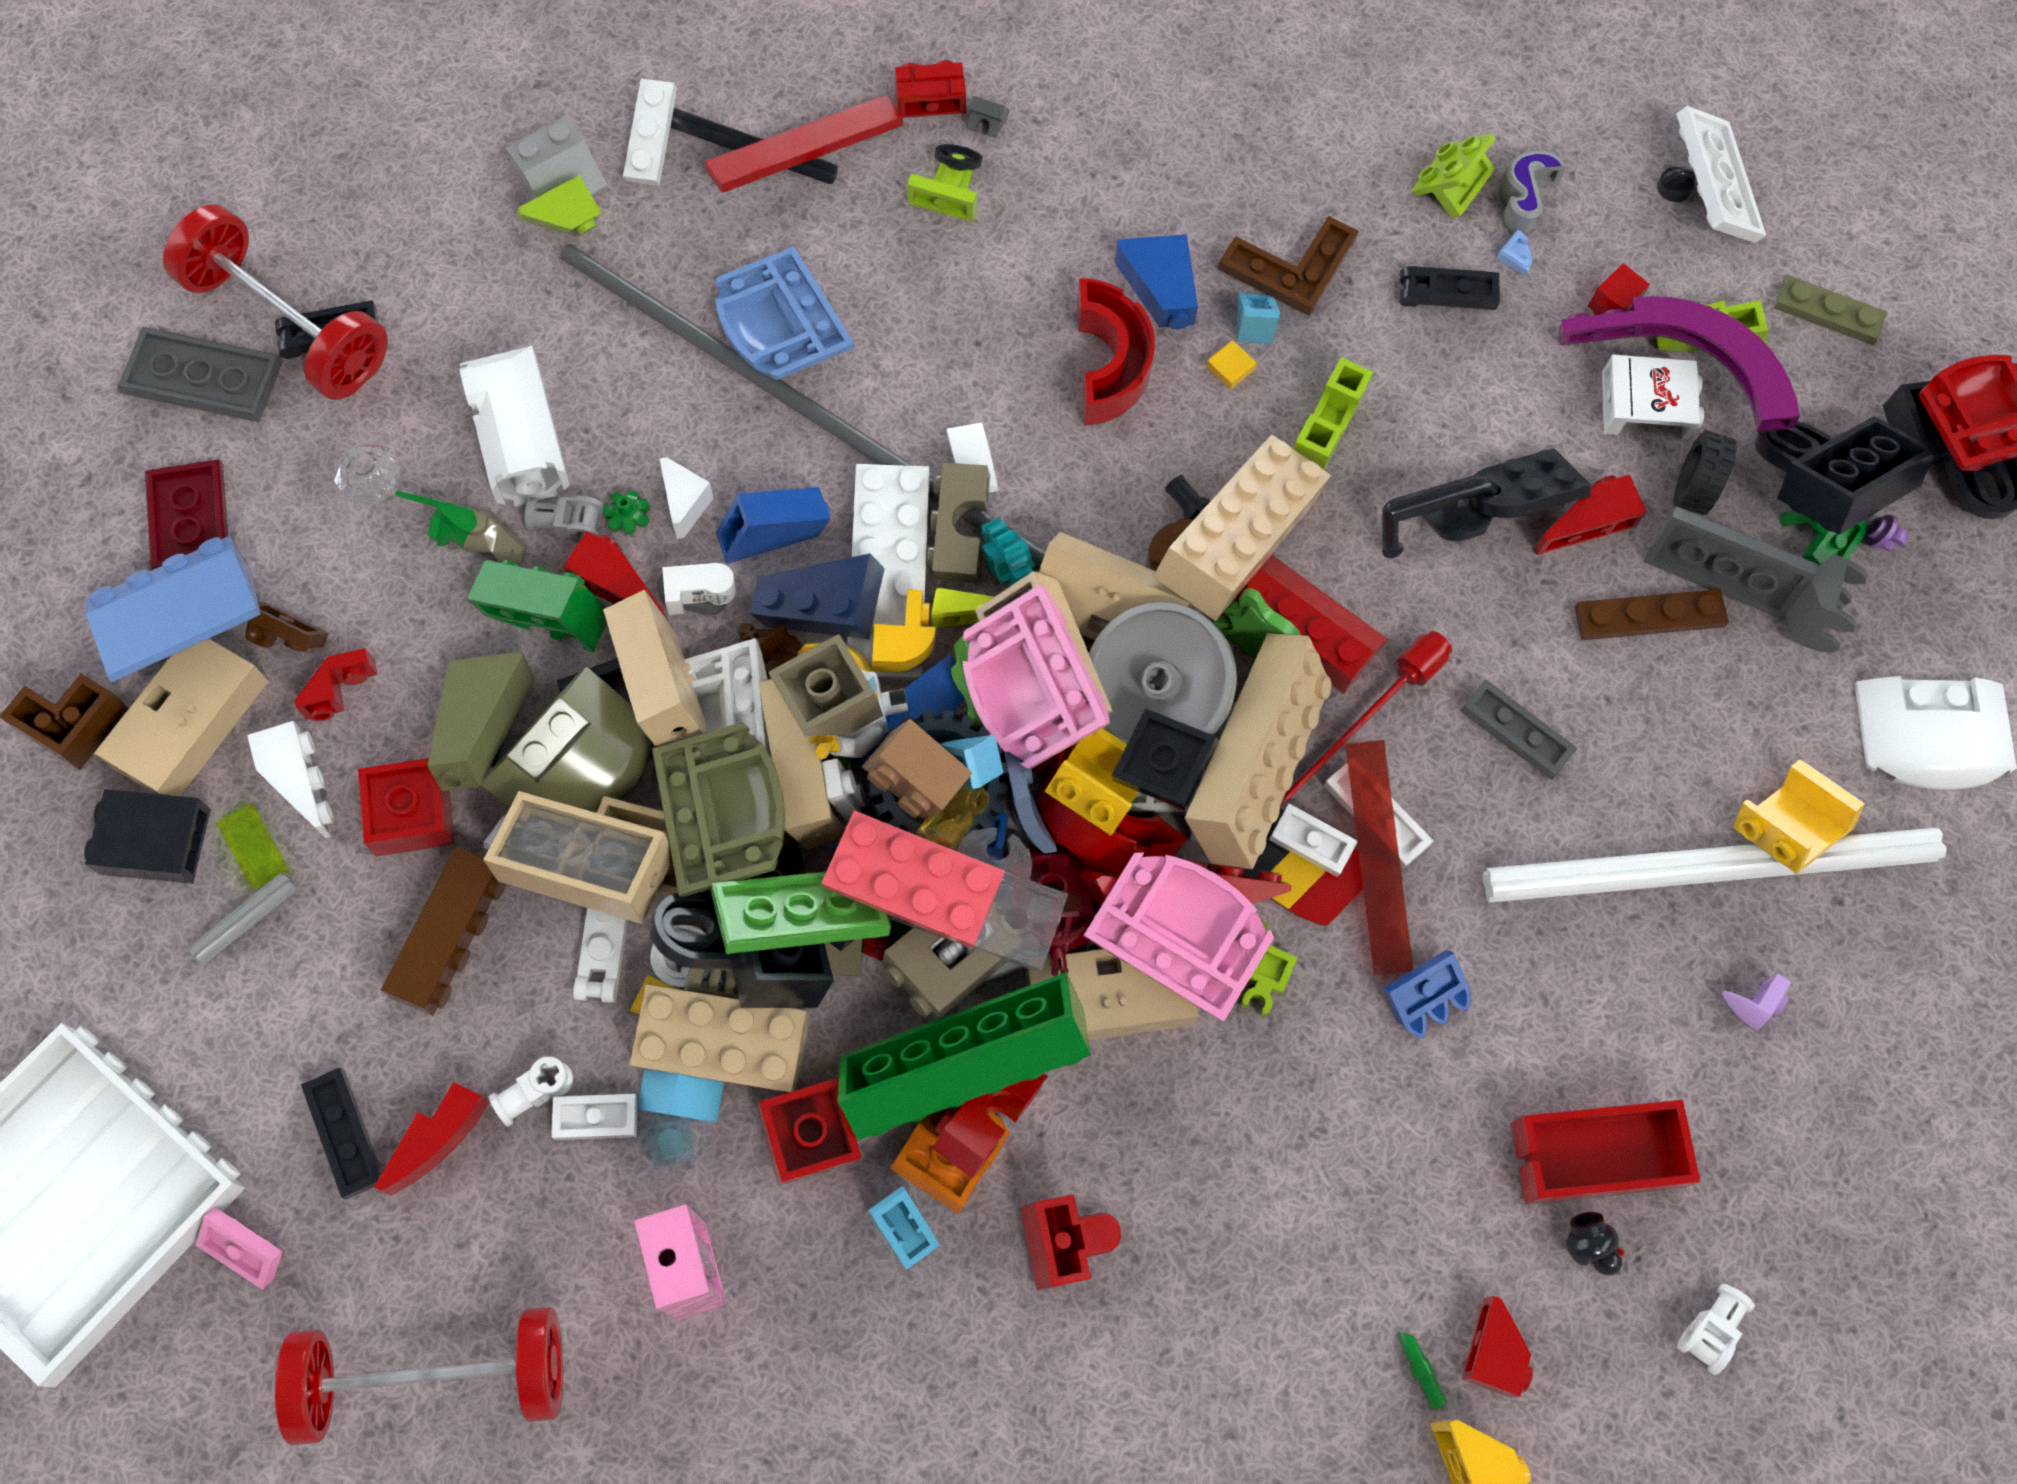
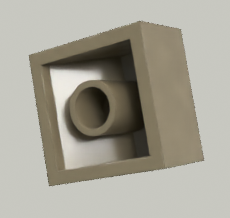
M839 634L768 672L804 736L849 735L883 716L873 689Z

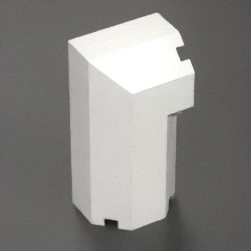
M529 346L460 363V375L466 399L474 413L472 417L490 488L496 502L506 505L505 499H511L514 501L515 506L524 507L530 497L537 498L538 502L552 500L557 497V488L562 484L565 490L570 483L533 347Z

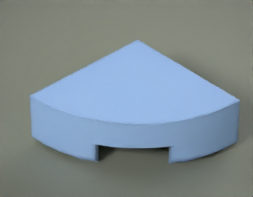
M1517 229L1496 257L1524 276L1527 274L1533 261L1528 238Z

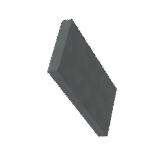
M142 327L117 389L121 394L260 422L283 359L277 354Z

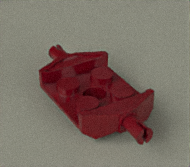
M1044 822V825L1046 826V828H1047V830H1048V832H1049V834H1050V829H1049V827L1047 826L1046 822ZM1034 844L1018 847L1008 856L1006 867L1010 875L1015 933L1023 940L1021 945L1050 955L1052 976L1058 975L1059 968L1060 974L1069 973L1066 952L1090 942L1089 939L1084 937V934L1094 919L1091 894L1079 875L1087 867L1080 858L1061 844H1056L1057 852L1043 853ZM1045 885H1055L1062 892L1058 895H1049L1042 890V887Z

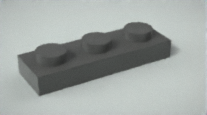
M1487 679L1484 680L1460 710L1551 780H1553L1578 749Z

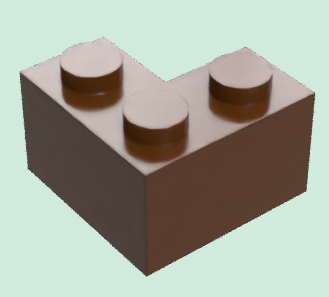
M80 674L56 704L24 685L1 713L0 718L20 734L78 770H81L129 708L111 691Z

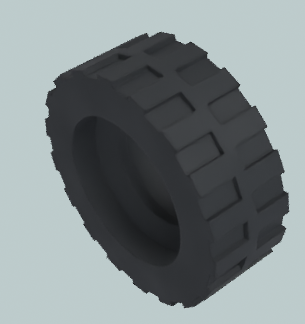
M1704 430L1703 433H1700L1688 452L1678 476L1673 498L1675 506L1701 515H1706L1712 510L1720 498L1732 471L1737 451L1735 439L1709 430Z

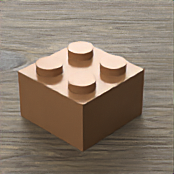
M911 719L892 730L862 766L869 772L867 778L873 785L882 791L889 789L900 799L898 805L906 813L915 818L919 815L922 819L942 811L972 774L967 767Z

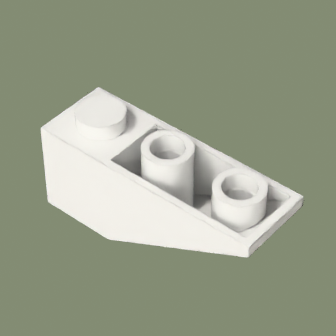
M294 721L247 735L256 770L325 838L332 837L328 824L334 823V817L329 803L326 800L322 801L319 789L324 788L325 783L319 767L312 764L310 754L316 753V749L309 731L303 732Z

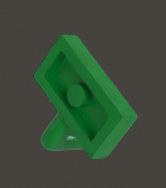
M1795 511L1783 512L1779 518L1782 526L1809 522L1816 530L1817 535L1802 555V558L1818 564V566L1834 554L1848 560L1869 529L1868 525L1862 521L1838 535L1825 530L1816 521Z

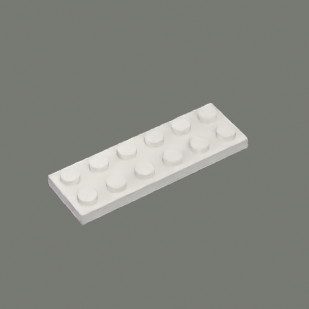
M856 464L852 557L871 553L885 569L870 639L848 637V644L854 646L866 656L872 671L874 624L905 626L907 589L923 590V603H925L929 466ZM922 665L908 672L874 673H877L878 680L914 681L922 675Z

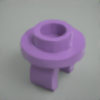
M1885 515L1875 518L1868 525L1869 529L1866 532L1865 541L1871 548L1880 547L1891 552L1894 543L1900 547L1906 545L1909 533L1897 526L1898 521L1895 517Z

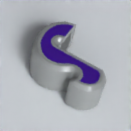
M1529 151L1517 155L1509 162L1501 180L1500 193L1503 200L1507 203L1502 218L1505 226L1510 231L1515 233L1519 229L1523 234H1526L1536 226L1535 218L1543 212L1538 187L1558 185L1567 168L1561 158L1546 151Z

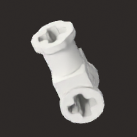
M543 1057L538 1059L529 1071L516 1078V1084L500 1094L494 1092L488 1097L496 1114L508 1127L513 1124V1118L530 1107H539L553 1097L565 1095L573 1085L574 1076L572 1070L559 1059ZM550 1069L557 1072L555 1075L556 1083L553 1086L545 1082L549 1079L547 1072Z
M1727 1284L1720 1285L1717 1290L1720 1295L1711 1310L1699 1312L1696 1319L1686 1328L1677 1344V1349L1685 1353L1688 1351L1708 1366L1707 1371L1714 1376L1719 1374L1733 1357L1736 1344L1742 1335L1736 1328L1745 1313L1751 1312L1755 1307V1304L1747 1295Z

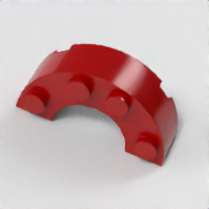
M1079 278L1077 295L1079 332L1093 334L1104 340L1112 349L1114 355L1111 362L1101 369L1085 372L1082 398L1084 426L1113 420L1127 412L1140 399L1150 378L1155 350V336L1151 321L1138 301L1134 303L1123 294L1122 289L1110 283L1095 279Z
M1070 746L1059 753L1038 788L1039 809L1051 830L1052 838L1057 843L1064 845L1069 851L1080 858L1087 868L1095 871L1101 870L1118 876L1122 874L1134 853H1144L1143 857H1165V855L1176 857L1188 839L1158 815L1151 818H1136L1126 814L1113 834L1109 835L1044 792L1064 760H1067L1075 747Z

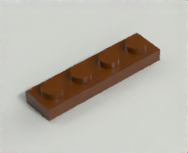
M1721 589L1578 602L1574 607L1581 640L1723 628L1729 623Z

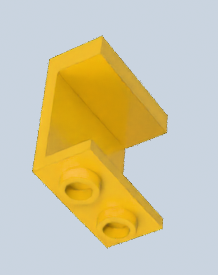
M1104 728L1080 740L1067 760H1064L1044 792L1109 835H1112L1139 793L1136 790L1114 782L1111 776L1127 743Z
M1800 759L1790 767L1783 787L1758 806L1748 799L1742 803L1733 829L1767 852L1779 863H1782L1798 874L1854 829L1865 803Z

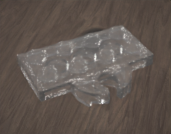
M986 828L977 831L974 829L960 841L955 851L1005 871L974 949L1041 973L1068 894L1030 881L1032 871L1030 851L1017 836L1012 834L1008 839L1009 855L1003 860H995L988 855L986 848L995 841L997 828ZM887 914L888 918L891 920L948 939L946 937H943L941 935H938L936 933H933L919 926H916L914 924H911L909 922H906L904 920Z

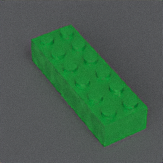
M1062 973L840 1055L838 1103L857 1139L861 1140L869 1136L884 1134L896 1126L907 1122L920 1121L929 1114L946 1108L959 1107L968 1100L985 1094L997 1093L1009 1085L1023 1080L1036 1079L1045 1072L1064 1065H1075L1082 1059L1091 1056L1085 1011L1068 973Z

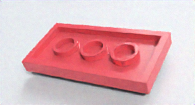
M854 810L821 885L822 888L974 949L1005 871Z

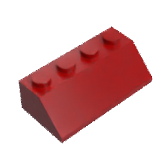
M1272 554L1233 600L1239 601L1245 589L1251 588L1258 591L1265 603L1273 611L1290 621L1300 631V635L1310 637L1316 652L1320 655L1323 668L1331 680V685L1343 694L1347 692L1388 641V638Z

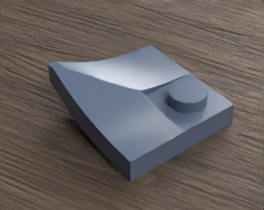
M1004 751V758L1008 768L1007 781L1009 783L1011 809L1018 826L1029 841L1043 853L1057 852L1056 844L1041 819L1027 785L1033 783L1031 769L1021 765L1024 761L1010 752Z

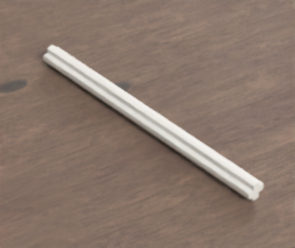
M1939 828L1844 836L1798 874L1938 862L1939 858H1945L1946 845L1942 843L1943 833ZM1756 844L1487 868V871L1483 872V884L1486 888V900L1491 903L1797 874L1782 863H1779Z

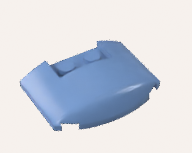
M794 246L717 277L716 285L720 290L718 298H715L721 326L728 340L746 362L770 378L779 380L855 348L853 340Z

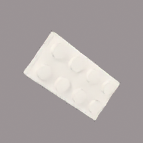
M1686 106L1676 114L1680 124L1679 133L1686 143L1689 153L1688 162L1695 172L1698 181L1697 190L1704 200L1707 209V222L1716 231L1753 243L1758 242L1766 236L1730 122Z

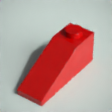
M1630 474L1618 478L1610 475L1598 480L1591 488L1590 497L1580 499L1543 534L1534 548L1536 555L1636 527L1647 511Z
M586 531L563 565L564 571L581 577L585 581L584 585L592 594L612 604H616L645 590L665 617L663 609L619 549V545L606 535L601 534L597 537Z

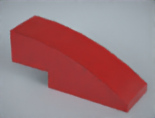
M453 1082L432 1119L419 1112L416 1113L374 1188L392 1196L423 1177L441 1163L462 1142L476 1125L490 1102L483 1096Z

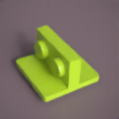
M1492 133L1482 136L1473 135L1464 141L1456 143L1451 141L1441 146L1436 152L1437 157L1432 164L1419 174V181L1411 190L1415 196H1420L1433 192L1451 218L1461 216L1495 171V167L1485 155L1496 140Z

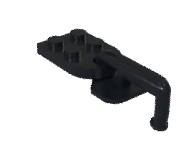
M1555 448L1541 450L1538 453L1517 459H1509L1504 463L1484 468L1473 476L1389 500L1382 511V553L1386 558H1395L1403 552V544L1399 542V521L1422 515L1441 538L1449 541H1462L1486 533L1494 517H1521L1590 497L1591 484Z

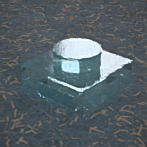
M689 1118L648 1126L655 1168L696 1161L691 1120Z

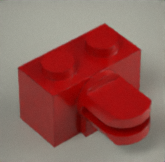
M1074 1194L1036 1201L1020 1207L1036 1291L1090 1280L1091 1274L1087 1257L1109 1253L1120 1243L1121 1228L1118 1221L1107 1213H1096L1079 1217Z

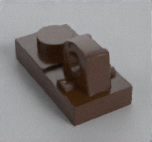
M258 602L261 615L249 620L246 640L263 648L272 647L277 637L285 640V646L296 651L306 652L307 649L323 647L329 634L266 602Z

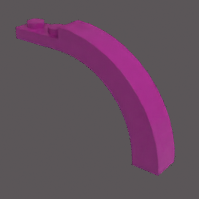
M1633 297L1631 308L1628 312H1625L1623 309H1612L1604 312L1602 315L1589 316L1586 313H1577L1561 320L1559 331L1561 345L1648 336L1677 340L1703 350L1724 365L1743 388L1753 412L1756 432L1794 428L1800 417L1797 398L1791 381L1772 350L1744 324L1710 306L1673 297Z

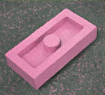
M216 1207L204 1215L195 1246L262 1290L274 1279L283 1253L282 1250L274 1246L270 1241L263 1239Z

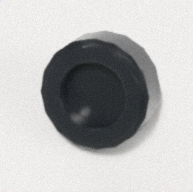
M1681 167L1666 169L1657 182L1659 194L1671 202L1685 200L1694 187L1695 172Z

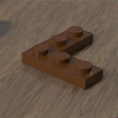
M1328 216L1297 267L1235 236L1219 261L1218 270L1267 295L1274 296L1275 299L1310 316L1356 241L1359 231Z

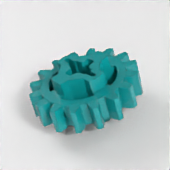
M1000 517L981 526V534L985 539V545L981 546V550L985 555L990 572L999 580L1001 585L1007 583L1010 587L1033 572L1035 564L1032 561L1030 549L1024 538H1021L1015 529L1008 530L1005 521H1001Z

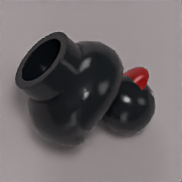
M1584 1212L1574 1216L1570 1221L1572 1231L1566 1240V1247L1572 1259L1582 1266H1587L1590 1261H1593L1596 1270L1603 1275L1611 1276L1618 1273L1622 1267L1624 1250L1618 1247L1619 1236L1616 1230L1605 1223L1603 1215L1598 1212Z

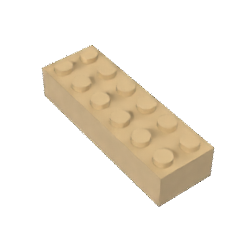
M1271 434L1168 548L1153 578L1216 621L1312 507L1331 475L1320 468L1318 464L1292 449L1286 442L1279 440Z
M1267 633L1187 811L1185 819L1212 864L1253 869L1258 856L1265 849L1266 837L1271 825L1278 819L1282 799L1285 792L1291 788L1293 773L1299 760L1305 755L1307 740L1312 729H1315L1318 724L1319 712L1324 700L1331 693V680L1327 676L1320 661V655L1316 652L1309 636Z

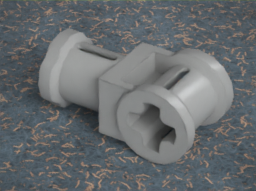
M559 496L557 504L538 502L537 498L530 497L525 508V527L529 531H534L535 528L554 529L557 537L568 538L575 542H580L586 531L598 537V532L595 528L598 515L603 511V504L601 501L589 496H574L572 498Z

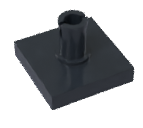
M1145 708L1111 775L1112 779L1123 786L1185 810L1218 744L1217 736Z

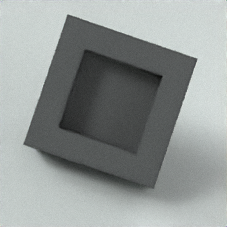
M972 96L969 106L968 129L977 132L979 124L982 121H988L990 127L987 135L996 138L1003 124H1006L1010 110L1003 105Z

